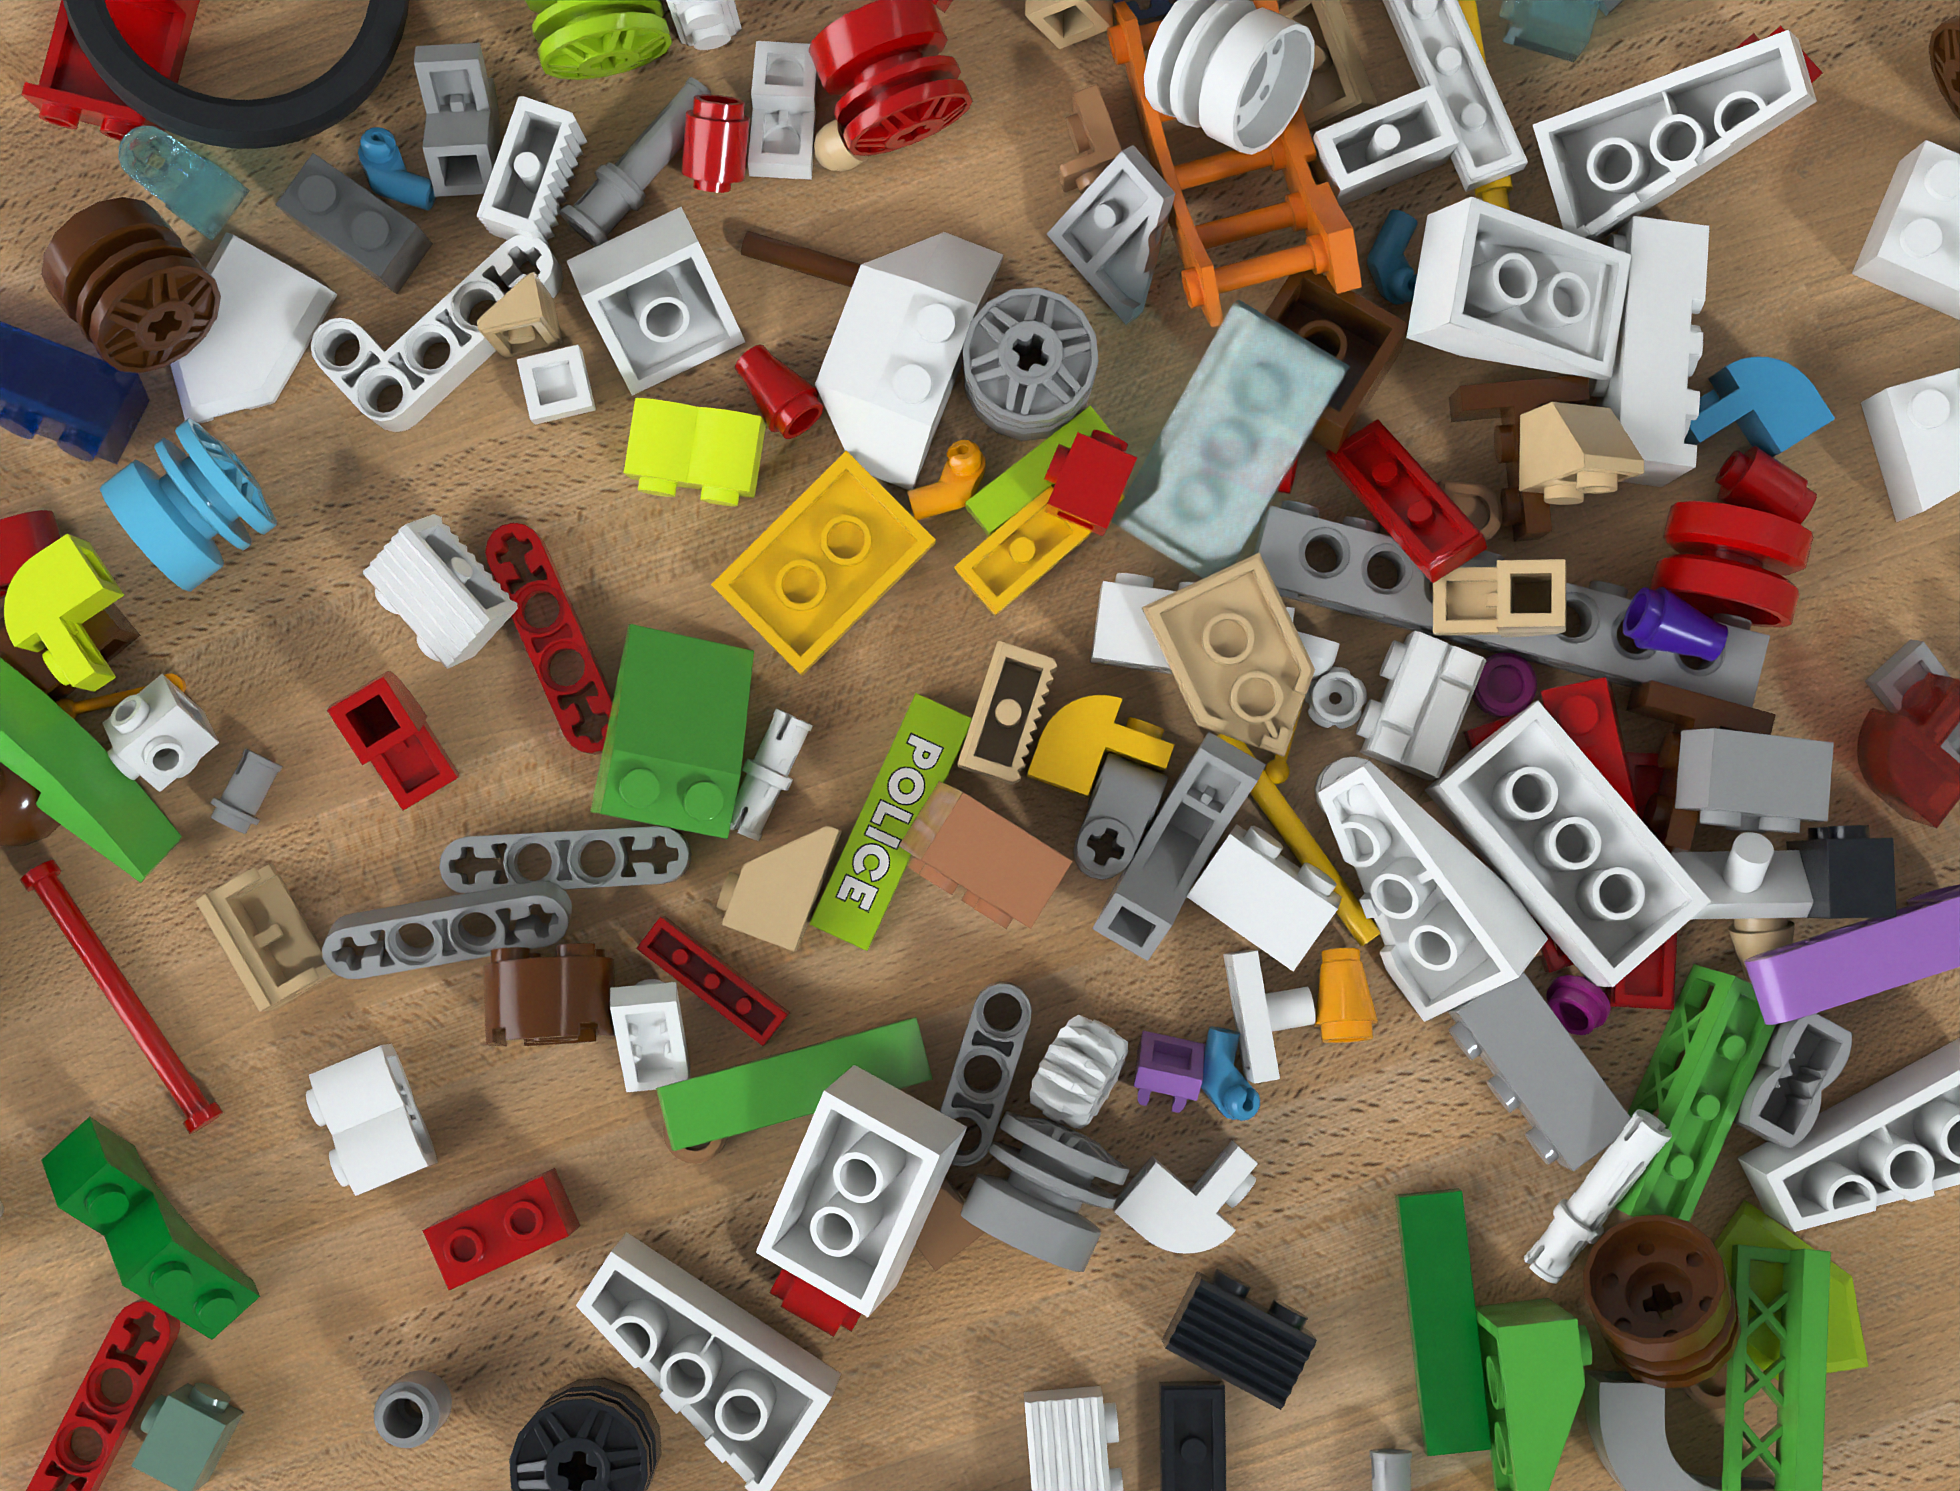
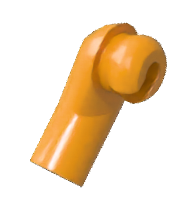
M966 439L954 442L948 448L946 453L948 459L938 482L907 491L913 516L917 521L966 506L965 502L976 494L986 472L985 457L976 443Z

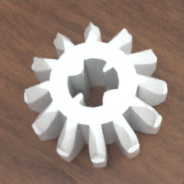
M1081 1015L1073 1017L1067 1022L1065 1027L1060 1029L1054 1042L1049 1045L1044 1059L1039 1063L1038 1072L1032 1080L1030 1103L1042 1110L1043 1115L1059 1124H1066L1078 1129L1085 1127L1091 1122L1093 1116L1098 1115L1101 1106L1108 1099L1113 1086L1118 1081L1120 1071L1126 1063L1128 1041L1117 1035L1114 1029L1095 1019L1092 1021Z

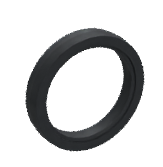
M63 0L70 26L81 49L98 75L130 108L159 127L186 139L212 146L236 149L277 147L298 142L323 132L354 112L375 90L391 65L403 36L409 0H370L360 32L348 51L329 71L315 81L286 94L262 99L236 100L195 92L178 85L150 67L124 40L109 14L105 0Z

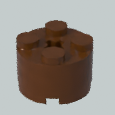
M594 943L556 945V957H541L540 953H530V948L526 947L491 950V963L483 966L486 1045L507 1046L506 1040L524 1039V1046L596 1041L597 1028L599 1036L607 1039L616 1038L610 1010V988L615 987L614 959L605 957L604 949H595Z

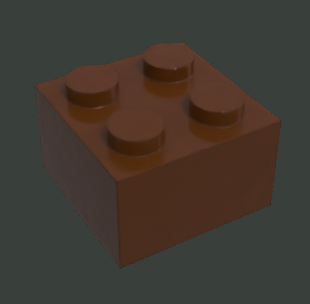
M1312 269L1289 275L1233 362L1228 392L1337 454L1401 353L1409 323L1351 290L1337 294L1327 277L1323 274L1315 275Z

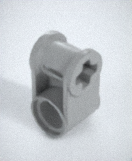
M1111 752L1108 753L1087 805L1090 806L1074 844V859L1081 872L1090 878L1104 880L1113 878L1128 866L1134 856L1144 829H1147L1155 813L1168 776ZM1106 833L1114 837L1112 848L1120 852L1119 859L1110 857L1102 866L1093 861L1095 851L1087 846L1088 839L1098 841Z

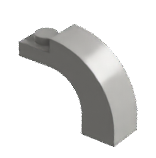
M1208 732L1194 756L1190 757L1139 842L1132 860L1123 870L1092 929L1148 961L1172 927L1207 858L1259 780L1266 764Z
M1585 1370L1586 1386L1584 1389L1588 1430L1602 1464L1623 1491H1722V1477L1702 1476L1686 1471L1679 1466L1673 1457L1665 1433V1388H1659L1635 1380L1626 1371ZM1741 1477V1491H1774L1775 1478Z

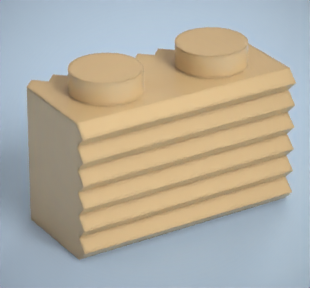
M997 641L960 754L959 768L1010 785L1021 780L1019 771L1025 768L1023 759L1029 756L1027 747L1033 743L1031 735L1037 731L1035 723L1041 719L1039 711L1044 709L1046 703L1043 699L1048 697V686L1052 685V674L1056 672L1058 667L1054 658Z

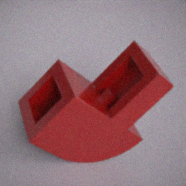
M387 671L331 704L327 709V712L360 763L364 765L371 761L402 811L459 777L456 767L425 721L427 715L403 682L391 671Z

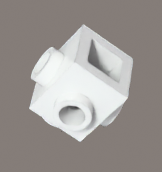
M163 674L158 676L137 695H131L123 699L114 708L111 716L103 722V726L112 744V748L107 753L114 765L133 781L141 776L159 792L176 778L184 777L196 767L200 758L219 743L205 712Z

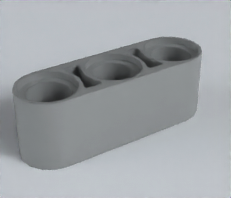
M999 981L991 983L982 989L977 996L939 1111L952 1119L959 1117L970 1118L979 1125L982 1132L981 1139L975 1147L966 1151L957 1150L951 1163L953 1165H972L980 1161L987 1154L1031 1022L1032 1009L1028 996L1020 987L1011 982ZM1007 993L1019 1001L1021 1015L1017 1023L1012 1027L1006 1029L995 1028L985 1019L984 1006L987 1000L995 994ZM979 1055H988L996 1059L1002 1070L998 1083L992 1088L985 1090L972 1087L964 1075V1068L967 1062Z

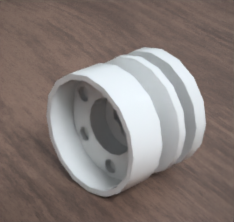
M1177 0L1160 24L1148 53L1144 73L1145 97L1154 110L1176 117L1179 122L1196 128L1202 127L1207 136L1239 152L1253 155L1272 144L1283 133L1297 112L1309 85L1314 65L1315 41L1308 27L1263 7L1256 9L1251 0Z

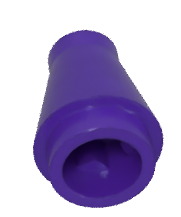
M1647 587L1640 589L1633 597L1623 622L1624 635L1633 638L1638 648L1695 656L1710 662L1717 659L1721 654L1728 637L1726 625L1712 620L1665 587H1659L1656 590Z

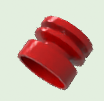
M878 0L843 15L826 26L810 44L808 51L823 88L830 95L843 96L837 102L833 112L836 120L842 126H846L843 137L848 149L854 155L871 156L888 153L919 142L954 123L969 110L973 102L964 81L957 80L961 70L954 57L938 55L943 51L948 39L931 0Z

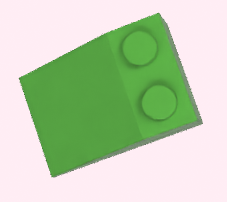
M629 624L590 812L728 839L741 776L754 651Z
M1549 1298L1475 1306L1492 1447L1490 1456L1495 1491H1549L1586 1386L1583 1366L1592 1364V1348L1588 1330L1585 1325H1578L1576 1317Z

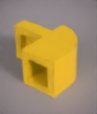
M1109 695L1087 696L1065 705L1050 719L1041 734L1026 777L1086 798L1089 795L1104 751L1162 772L1167 768L1175 744L1161 740L1165 730L1154 724L1128 717L1125 727L1114 723L1122 698Z

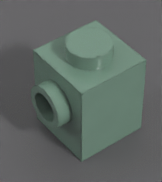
M187 1383L167 1397L161 1394L151 1405L141 1424L140 1430L148 1433L131 1466L178 1491H197L209 1481L244 1412L229 1405L231 1399L225 1392L205 1383H195L194 1386Z

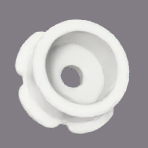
M1332 667L1329 673L1320 679L1311 681L1304 700L1306 703H1309V717L1317 725L1323 728L1336 725L1338 728L1344 729L1354 725L1360 719L1362 714L1360 709L1367 701V692L1363 682L1358 678H1354L1349 670L1342 667ZM1336 692L1341 696L1339 704L1335 705L1330 702L1329 696L1331 693Z

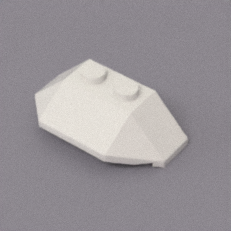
M943 232L860 265L815 386L844 450L872 477L906 490L914 489L963 363L962 347L970 322L987 301L1003 260V254Z

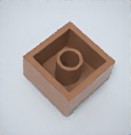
M940 781L899 844V847L914 856L908 868L953 895L960 884L967 889L961 901L1005 929L1008 928L1013 918L1031 929L1073 862L966 793Z

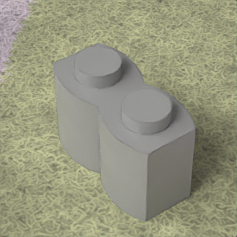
M1817 1013L1776 1024L1733 1123L1766 1141L1792 1148L1801 1142L1810 1132L1818 1117L1821 1106V1090L1829 1086L1840 1075L1848 1061L1852 1046V1032Z

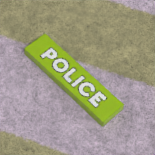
M915 693L809 925L863 950H869L912 854L899 847V844L938 782H946L967 736L972 718Z

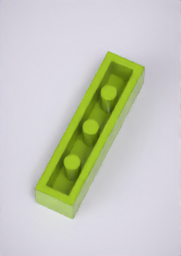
M1091 405L965 502V508L988 537L1050 486H1055L1054 483L1044 480L1059 444L1071 448L1077 432L1090 437L1093 430H1100L1115 436Z

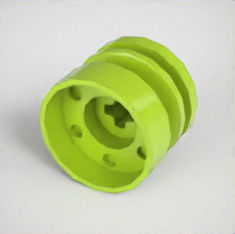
M525 0L529 9L538 13L532 24V30L538 44H541L537 50L541 67L545 74L558 79L584 80L604 78L629 72L659 58L667 52L672 44L666 19L662 18L665 13L662 0Z

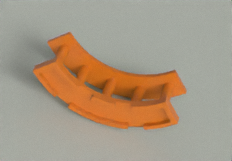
M1251 0L1256 9L1263 7L1279 13L1277 0ZM1125 1L1112 4L1116 25L1107 28V35L1113 60L1116 66L1125 63L1150 164L1175 192L1168 223L1185 270H1181V279L1189 307L1201 306L1210 326H1220L1224 324L1219 294L1311 269L1315 275L1324 273L1337 294L1361 288L1362 284L1353 226L1338 204L1329 182L1316 185L1308 162L1316 160V149L1302 105L1300 104L1283 133L1262 151L1250 155L1234 149L1173 166L1161 123L1177 118L1154 110L1145 97L1144 86L1146 68L1144 51L1150 50L1163 20L1139 26L1137 17ZM1269 166L1273 172L1283 171L1290 194L1285 195V202L1194 226L1182 190ZM1291 227L1294 232L1304 230L1307 236L1306 244L1214 268L1206 252V249Z

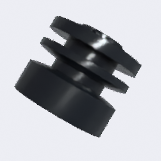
M607 1378L578 1379L556 1390L518 1433L509 1459L512 1491H646L654 1478L662 1455L660 1426L649 1403L630 1386ZM577 1451L586 1453V1464L593 1466L588 1476L579 1475L578 1464L571 1461Z

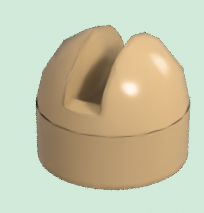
M836 119L824 125L816 134L813 147L815 158L821 166L832 171L843 172L865 162L868 156L854 155L848 149L843 137L846 126H842Z

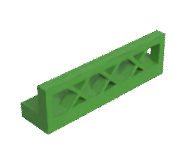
M1693 964L1628 1110V1114L1632 1118V1115L1638 1109L1653 1115L1654 1111L1659 1108L1657 1118L1666 1125L1665 1129L1671 1131L1672 1137L1653 1157L1624 1198L1615 1206L1616 1209L1632 1217L1664 1214L1690 1221L1776 1024H1765L1751 983L1734 975ZM1709 986H1715L1706 1008L1699 1012ZM1685 1050L1680 1067L1674 1071V1065L1679 1054Z
M1740 1244L1732 1246L1731 1287L1739 1306L1741 1334L1733 1356L1727 1362L1722 1491H1741V1471L1758 1456L1775 1474L1774 1491H1822L1830 1251L1812 1249L1785 1250ZM1751 1260L1783 1264L1782 1292L1766 1306L1749 1287ZM1750 1305L1757 1314L1748 1321ZM1779 1308H1781V1324L1773 1315ZM1765 1322L1780 1340V1357L1762 1372L1747 1354V1336ZM1747 1370L1754 1380L1745 1387ZM1777 1374H1779L1778 1390L1770 1382ZM1762 1388L1777 1406V1424L1759 1439L1744 1421V1403ZM1744 1437L1751 1447L1742 1454ZM1775 1441L1776 1457L1767 1449Z

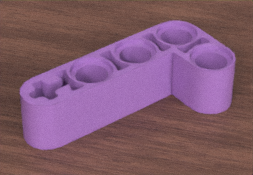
M1960 885L1940 888L1907 900V907L1896 910V917L1869 918L1746 959L1744 963L1765 1024L1773 1025L1796 1020L1960 967Z

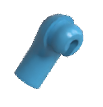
M1392 209L1368 254L1367 266L1379 294L1385 300L1398 305L1413 301L1417 274H1414L1413 268L1410 267L1404 251L1418 225V221L1403 211Z
M1211 1026L1209 1027L1204 1051L1201 1089L1217 1110L1226 1118L1238 1119L1240 1121L1249 1120L1257 1114L1260 1108V1097L1258 1092L1252 1088L1234 1066L1240 1033L1222 1027Z

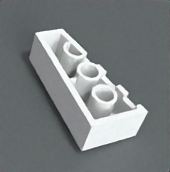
M1786 30L1533 124V128L1563 230L1599 242L1624 226L1633 216L1641 215L1814 104L1817 100L1799 39L1791 31Z

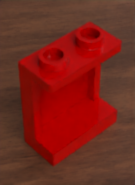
M61 0L39 85L25 82L21 95L40 110L39 118L56 126L77 129L80 121L101 126L100 133L125 143L138 144L140 136L163 141L165 129L150 122L130 108L98 75L74 35L63 0ZM105 0L106 7L115 26L133 51L158 73L178 84L200 0Z

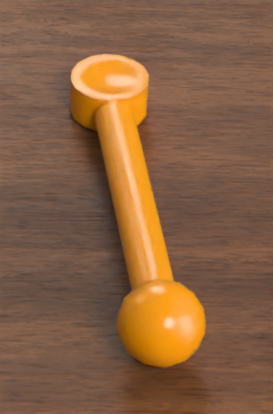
M173 673L164 675L185 693L186 683L181 676ZM146 686L77 702L68 698H62L55 703L70 717L75 719L81 713L116 706L126 697L137 695Z

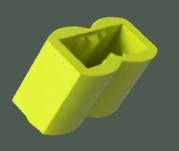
M635 398L624 474L632 480L639 481L638 491L643 493L675 497L677 487L701 490V501L724 506H738L739 496L755 498L766 422L761 416L743 412L696 407L656 399Z

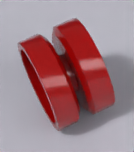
M1685 501L1677 502L1670 507L1663 538L1673 550L1680 554H1674L1656 562L1650 589L1656 590L1659 587H1665L1711 619L1713 614L1722 613L1748 619L1752 622L1751 626L1784 628L1792 625L1800 593L1798 588L1783 576L1806 569L1814 538L1812 531L1780 516L1735 505Z

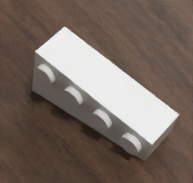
M1633 216L1618 231V234H1611L1607 246L1631 254L1612 378L1606 380L1590 378L1589 392L1590 396L1597 397L1596 407L1612 409L1644 459V474L1621 482L1663 487L1696 467L1697 445L1684 444V439L1688 433L1691 420H1696L1699 416L1700 391H1693L1687 388L1688 377L1693 375L1703 351L1704 332H1701L1700 326L1691 325L1692 314H1699L1705 302L1709 226Z
M1960 368L1886 388L1861 402L1896 522L1924 512L1960 491Z
M1960 1038L1818 1114L1810 1132L1794 1147L1788 1148L1768 1141L1738 1157L1765 1214L1796 1232L1876 1211V1206L1903 1199L1912 1202L1934 1196V1191L1959 1185Z
M627 1232L610 1252L576 1305L633 1368L640 1367L661 1390L659 1396L676 1414L680 1411L706 1439L704 1444L722 1463L726 1460L746 1482L745 1488L748 1491H770L829 1403L841 1373Z

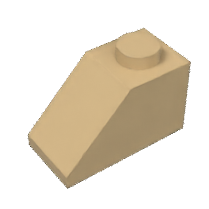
M830 826L822 827L745 863L740 875L729 872L717 902V908L726 911L721 925L788 950L798 951L842 831Z

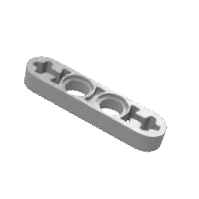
M660 826L469 836L456 839L446 846L440 858L439 869L441 877L447 886L458 893L464 894L535 882L523 877L518 869L517 861L518 855L523 848L536 843L544 846L549 851L552 859L551 869L548 874L536 881H548L559 885L562 889L653 885L674 882L682 877L690 866L692 853L689 842L683 834L675 829ZM634 837L632 850L638 851L654 849L656 847V838L665 837L667 847L678 849V860L668 862L667 873L658 874V868L655 863H633L636 876L626 877L625 873L629 856L623 839ZM596 840H603L610 844L616 857L615 865L611 872L602 877H593L586 873L580 860L584 847ZM499 844H507L503 865L508 883L499 884L501 870L477 872L475 883L468 884L467 874L456 873V860L466 858L467 848L473 847L475 857L501 858L497 846Z
M535 881L351 913L338 918L332 924L322 947L323 960L327 967L338 976L346 979H362L491 956V950L498 948L526 947L535 949L557 943L565 935L572 913V903L567 892L559 885L548 881ZM541 904L545 913H553L551 922L541 923L538 915H530L532 905ZM507 908H510V909H511L510 918H509V911H508ZM481 912L493 919L496 931L486 937H476L464 929L461 919L466 914ZM517 919L515 929L510 930V920ZM409 923L424 925L431 931L434 942L424 948L409 946L402 940L399 929ZM381 930H384L385 940L377 941ZM353 937V941L357 946L367 945L364 954L356 955L352 947H342L345 938Z

